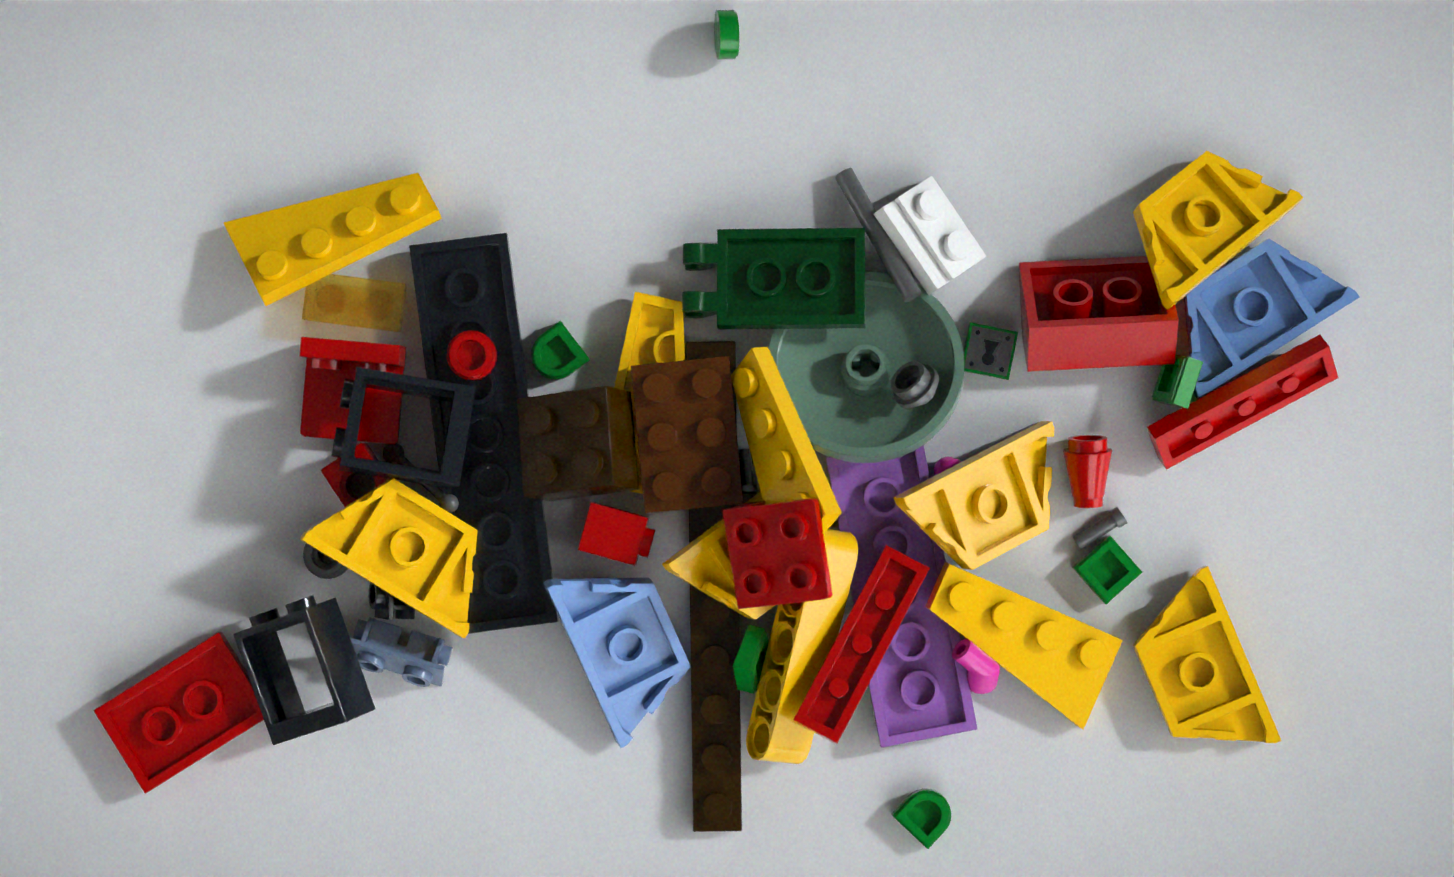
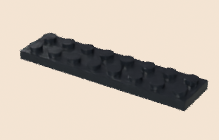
M500 233L409 245L426 378L476 387L460 485L457 490L441 487L445 494H453L458 499V509L451 514L478 530L476 554L473 556L472 563L474 577L473 589L469 597L468 634L558 622V614L543 582L553 579L543 500L524 497L517 399L529 397L508 234ZM478 331L487 335L493 341L497 350V362L494 369L486 377L479 380H467L457 376L450 369L447 362V348L451 340L461 332ZM429 398L438 470L440 471L451 402Z

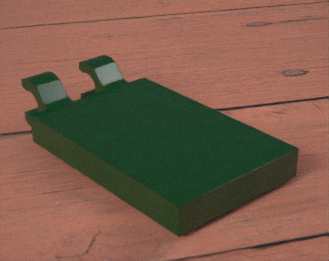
M865 228L717 229V244H683V264H685V270L702 271L717 268V292H682V312H685V318H705L717 315L718 330L866 328Z

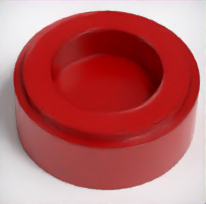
M464 331L456 335L449 343L447 362L450 369L457 376L467 380H479L486 377L494 369L497 362V350L493 341L487 335L478 331Z

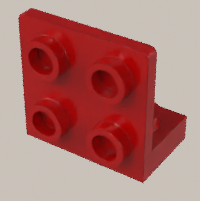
M301 337L299 356L306 358L300 434L304 437L334 439L336 427H347L349 409L340 408L344 379L355 380L357 367L404 375L407 347L393 344ZM366 388L357 441L396 444L398 442L403 394Z
M816 498L766 504L765 501L749 502L722 510L738 609L826 600L832 597L833 591L820 508Z

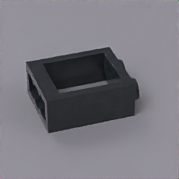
M357 367L355 380L344 379L340 408L349 409L347 427H336L331 456L341 458L340 471L389 479L394 478L401 481L457 490L461 480L476 387ZM366 388L451 402L440 471L354 457Z
M313 595L285 605L288 614L281 617L277 608L249 617L252 627L233 634L273 745L348 722L376 709L336 597L316 604ZM305 622L333 700L332 703L307 711L303 707L277 631Z

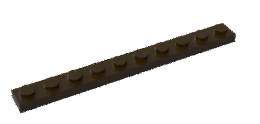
M735 341L687 342V360L729 356L731 375L735 371ZM732 384L733 401H734V412H735V422H736V432H737L736 395H735L734 387H733V384ZM738 504L689 509V543L723 519L722 510L738 506ZM690 585L693 832L742 831L740 690H737L733 664L740 648L739 613Z

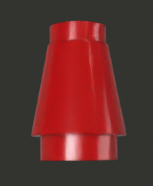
M1101 435L1068 437V448L1064 449L1063 453L1074 499V507H1102L1112 449L1107 447V437Z

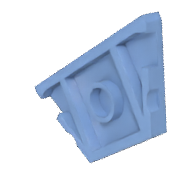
M1271 239L1261 242L1215 271L1184 297L1189 357L1203 362L1193 392L1196 398L1206 395L1360 298L1358 293L1352 288L1345 287L1323 274L1322 270L1309 262L1298 259L1290 254L1289 250Z
M649 577L549 579L543 582L611 732L617 744L622 748L633 739L630 733L647 712L650 714L655 712L663 702L667 690L680 681L691 665L658 591Z

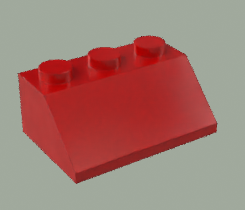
M1147 256L1019 262L1022 340L1027 372L1175 364L1179 323L1176 305H1173L1169 310H1166L1162 305Z

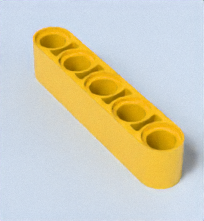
M828 529L824 533L833 591L832 597L826 600L777 606L746 735V748L752 759L800 764L809 754L814 732L793 722V719L839 635L858 557V543L851 532Z

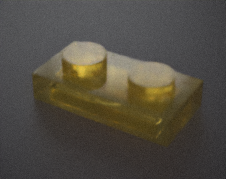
M330 274L306 286L302 320L401 333L407 284Z

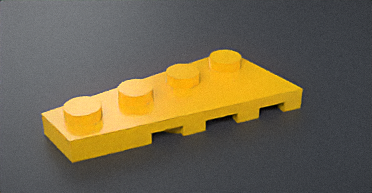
M414 173L223 222L262 301L265 306H268L442 219L419 173Z
M635 292L614 388L631 392L639 490H631V492L643 494L631 366L684 361L685 340L682 301Z
M751 348L732 373L731 380L763 501L769 504L816 498L819 502L824 534L842 513L769 348Z
M944 562L925 607L965 639L973 642L1002 668L1024 683L1044 701L1052 705L1077 727L1084 730L1123 640Z

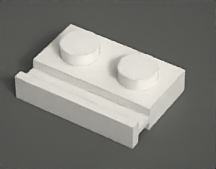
M930 176L874 213V216L928 295L987 257L933 176Z

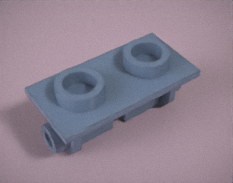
M369 617L368 621L358 620L353 638L350 639L362 669L374 673H381L384 669L401 674L405 681L416 686L428 687L431 683L442 687L444 668L448 665L453 647L444 645V639L412 630L407 646H402L398 644L402 627Z

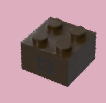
M600 386L517 399L524 497L557 501L639 490L631 392L609 386Z

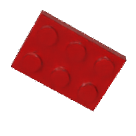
M222 631L93 710L145 794L264 720L247 671Z

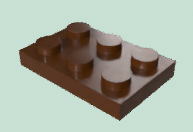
M729 356L631 366L645 513L743 504Z

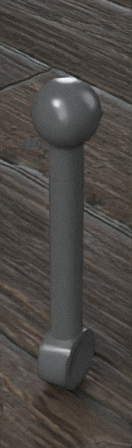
M388 444L384 447L383 457L386 462L415 467L404 457V450L400 444ZM421 484L440 501L441 508L449 513L458 509L459 502L455 495L445 494L437 486Z

